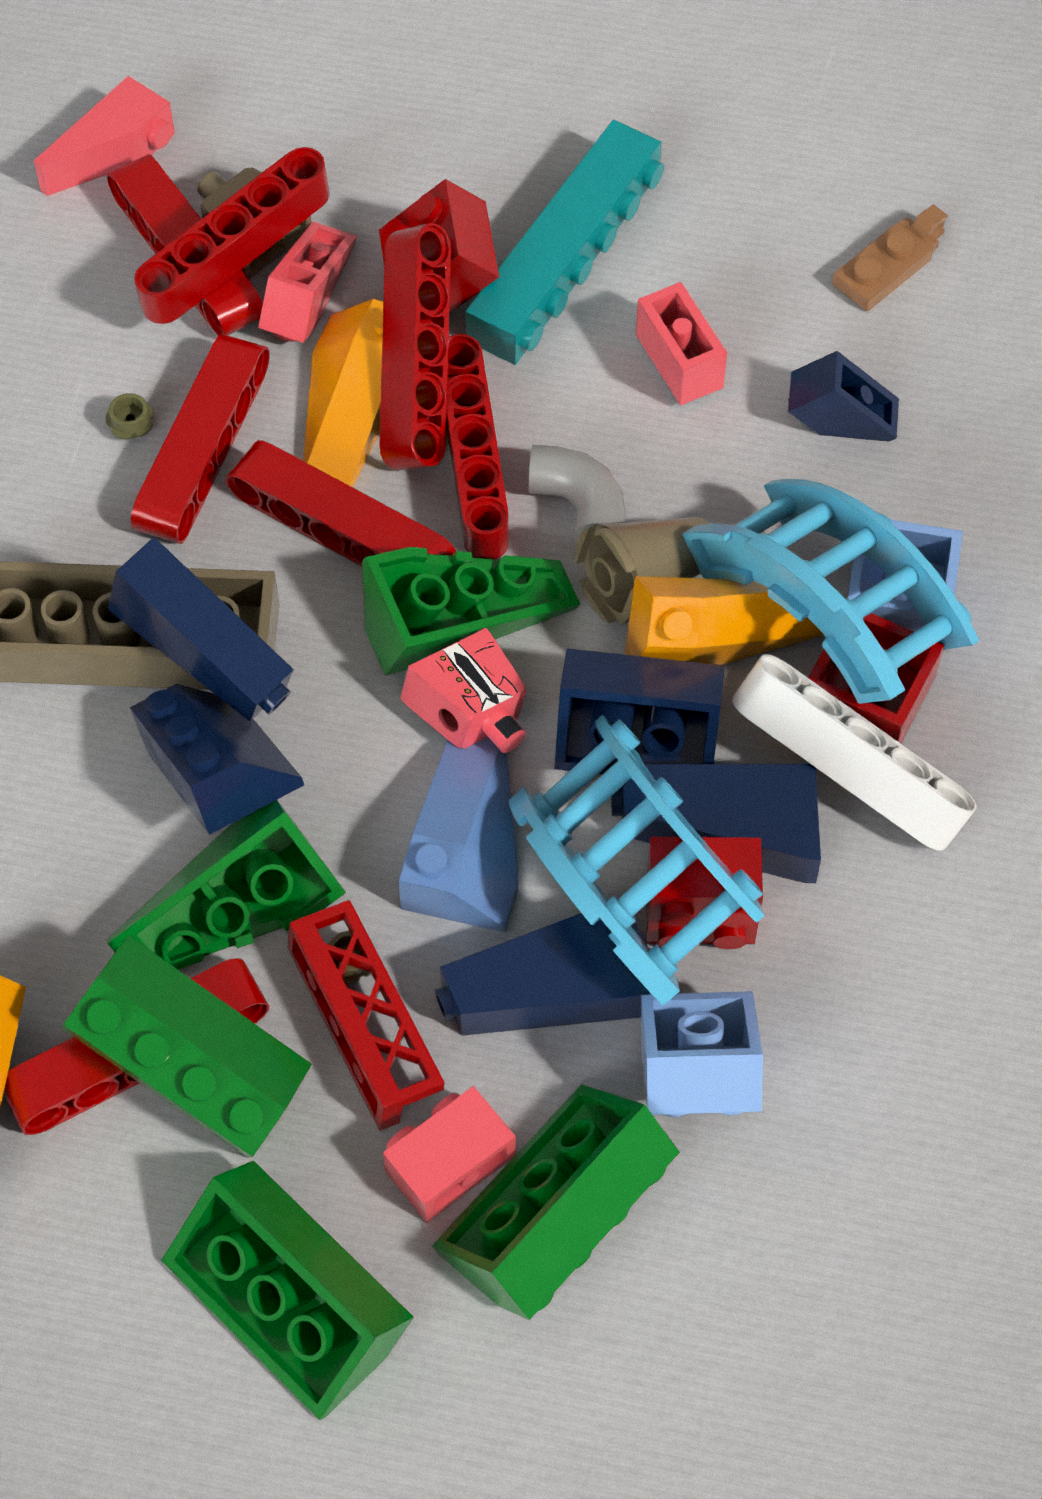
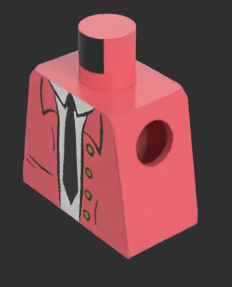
M487 628L408 666L400 699L457 748L465 749L489 737L502 753H508L520 745L526 736V731L516 721L519 718L526 695L525 685Z

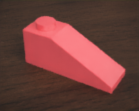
M127 76L34 160L40 191L47 196L105 176L147 154L152 155L157 149L166 146L175 134L170 102Z
M313 221L269 275L258 328L272 332L274 336L284 341L304 343L321 319L355 246L357 236Z

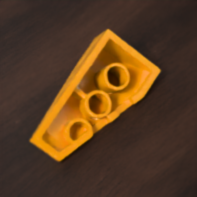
M376 299L368 300L332 314L312 353L303 461L351 487H354L380 433L383 301Z
M635 576L624 655L724 665L824 634L808 617L799 622L787 610L768 597L766 586L755 581L748 585H743L725 579Z

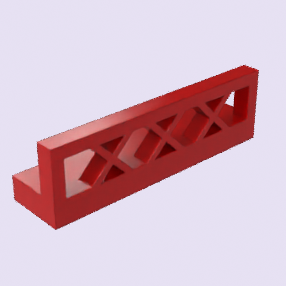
M347 900L290 922L287 948L379 1131L400 1123L403 1106L444 1090L445 1082L351 901ZM344 920L352 936L347 950L324 943L318 929ZM356 946L358 947L361 955L354 953ZM333 960L341 962L339 969H337ZM348 965L372 974L375 984L370 996L347 988L343 977ZM379 992H381L385 1001L377 999ZM356 1005L365 1008L362 1016ZM372 1011L395 1019L399 1030L394 1042L371 1035L366 1024ZM403 1037L405 1038L409 1048L401 1045ZM380 1051L389 1054L386 1062L384 1061ZM398 1057L419 1065L425 1080L399 1090L390 1073L395 1058Z

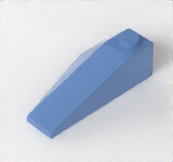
M489 737L465 749L457 748L447 740L410 840L399 878V892L402 910L506 933L518 889V871L513 816L508 801L511 798L507 753H502Z

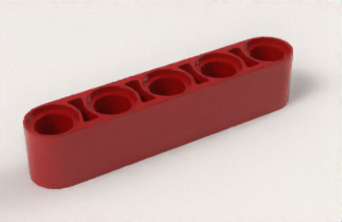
M309 147L296 148L288 152L144 262L136 270L134 280L145 317L158 324L175 321L323 207L328 201L330 192L324 157L321 153Z
M150 154L107 174L108 186L115 201L155 254L201 220V217L156 159ZM240 270L196 304L195 307L217 335L224 334L228 336L259 320L263 303L252 283Z
M435 223L395 231L390 234L385 246L379 447L384 463L395 471L435 466L441 462L446 449L451 245L447 232Z
M224 334L217 336L135 499L131 512V527L133 530L179 544L186 540L263 383L270 359L268 347Z
M455 334L449 336L446 430L463 541L466 551L472 552V558L496 560L504 555L508 549L509 512L483 353L479 342L475 338L466 334ZM476 486H484V488H474V487H476ZM484 527L493 528L491 530H480V528Z
M257 440L254 442L225 480L229 490L245 504L361 567L365 557L407 547L427 548V554L452 556L456 551L454 546L439 533L266 441Z
M234 958L226 960L190 978L253 1023L259 1022L269 1011L270 1005L243 959ZM72 1037L10 1069L7 1074L3 1095L22 1133L25 1135H35L132 1088L139 1084V1082Z

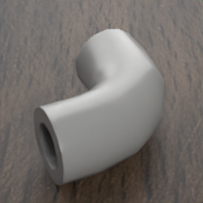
M532 445L529 465V494L555 495L567 499L574 505L576 518L573 536L576 542L584 529L599 524L626 522L623 492L606 466L584 452L559 446Z

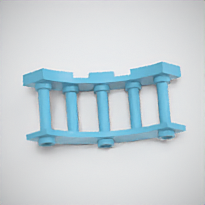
M804 479L770 481L764 485V488L772 503L735 525L719 523L700 524L682 534L703 578L725 579L743 585H748L755 581L766 586L768 597L787 610L799 622L808 617L826 637L821 646L842 673L858 704L891 700L905 691L897 674V669L935 643L940 642L944 644L943 650L972 646L980 641L971 624V616L967 608L958 602L937 570L919 549L893 525L891 520L854 497L822 483ZM781 521V527L777 528L769 534L762 533L766 529ZM812 531L824 533L842 541L811 561L802 560L786 548ZM861 554L871 560L888 576L852 600L844 598L824 578ZM901 593H904L926 625L885 651L864 623L863 618Z
M602 715L595 721L597 729L604 739L597 747L545 794L539 791L533 796L525 787H522L508 800L509 806L516 822L521 827L527 822L534 829L526 836V839L567 896L591 925H594L600 919L612 932L608 935L609 938L617 946L613 949L615 954L660 1004L664 1006L680 992L677 977L674 975L679 970L677 963L740 907L756 923L761 920L765 914L757 899L763 895V892L742 869L733 874L677 809L684 801L664 778L660 777L657 781L653 778L640 758L639 753L634 749L640 744L634 733L620 719L612 725ZM615 758L618 759V761L613 766H611L591 786H589L581 795H579L570 805H568L561 813L559 812V809L562 806H564L573 796H575L583 787H585ZM632 778L646 798L584 854L580 851L575 854L568 843L573 839L571 832ZM662 815L683 841L619 899L616 896L608 899L595 882L601 876L599 870L657 817ZM698 858L726 890L662 947L656 944L650 949L631 927L636 922L634 915Z

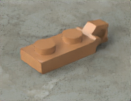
M933 204L920 213L914 222L908 217L902 219L900 223L894 224L833 274L832 284L864 310H871L931 261L932 252L938 247L939 241L937 238L944 234V223L948 215Z

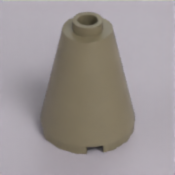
M701 517L599 524L584 529L577 538L575 561L576 564L584 562L587 578L579 581L592 609L607 623L618 621V625L629 623L635 576L695 578L701 574L682 534L696 525L708 524V522Z

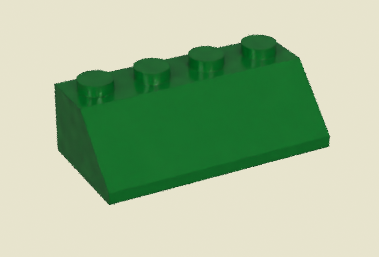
M129 935L61 1027L64 1031L246 1158L255 1155L288 1107L312 1065L302 1056Z
M581 1084L432 1247L438 1255L498 1306L530 1320L538 1311L545 1308L551 1302L555 1291L571 1273L587 1262L592 1250L613 1227L620 1224L626 1218L631 1206L648 1187L662 1178L666 1167L680 1151L645 1104Z
M254 1160L216 1175L211 1179L161 1259L319 1420L327 1417L387 1358L414 1318Z

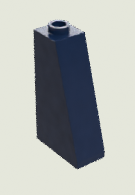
M155 537L116 570L108 609L248 721H251L262 710L270 715L290 695L291 691L287 688L294 669Z
M644 764L656 781L660 777L664 778L679 794L684 802L677 809L701 837L761 838L763 873L802 883H816L821 863L816 767L811 764ZM632 778L611 796L612 816H622L623 819L646 798ZM660 815L634 839L650 843V837L679 836Z
M582 913L440 966L441 988L435 989V996L443 1017L446 1021L454 1018L462 1036L641 1018V995H649L651 993L613 951L617 946L609 938L608 935L612 932L600 919L594 925H591ZM634 922L631 927L644 941L636 922Z

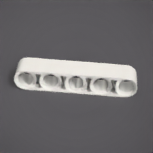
M762 655L732 697L735 708L744 717L929 848L939 851L946 849L977 809L975 800L960 785L778 657Z

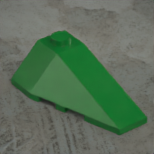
M407 547L368 556L362 561L365 632L385 676L406 671L409 665L484 628L488 629L494 639H498L577 609L580 605V601L560 560L504 555L501 560L472 558V552L455 551L452 556L427 554V548Z
M276 800L229 825L106 939V942L115 953L129 935L179 970L201 962L206 955L235 945L238 949L254 943L253 939L282 928L288 931L290 922L325 909L344 895L346 891L280 802Z

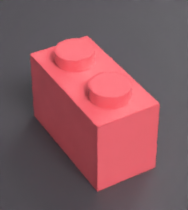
M682 282L639 298L637 304L636 336L680 406L724 388L727 351Z
M474 1086L461 1095L452 1093L446 1096L434 1107L431 1113L432 1116L416 1128L407 1126L401 1129L388 1141L386 1145L387 1150L383 1152L385 1173L426 1223L516 1155V1136Z

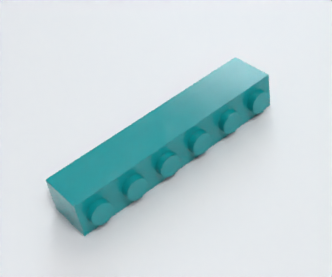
M613 119L498 268L499 278L482 289L465 311L466 335L475 338L483 350L514 365L517 364L526 350L533 351L542 337L544 326L551 317L557 318L562 313L568 300V294L576 284L582 285L586 281L595 258L600 252L606 253L610 249L619 226L624 220L630 221L634 217L643 194L648 188L652 190L659 183L664 171V164L660 162L662 141Z

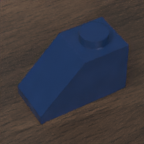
M835 351L791 372L788 412L817 434L886 442L897 438L899 398L840 352Z

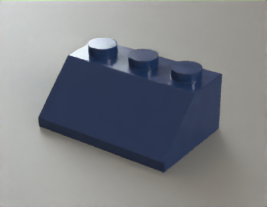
M567 648L560 685L554 769L570 771L604 740L595 724V721L602 715L612 725L620 719L640 741V744L634 749L639 753L644 764H714L725 665ZM615 758L599 774L603 775L618 759Z
M175 684L165 690L152 693L145 700L130 707L148 755L209 835L304 786L300 774L254 719L248 721L214 693Z

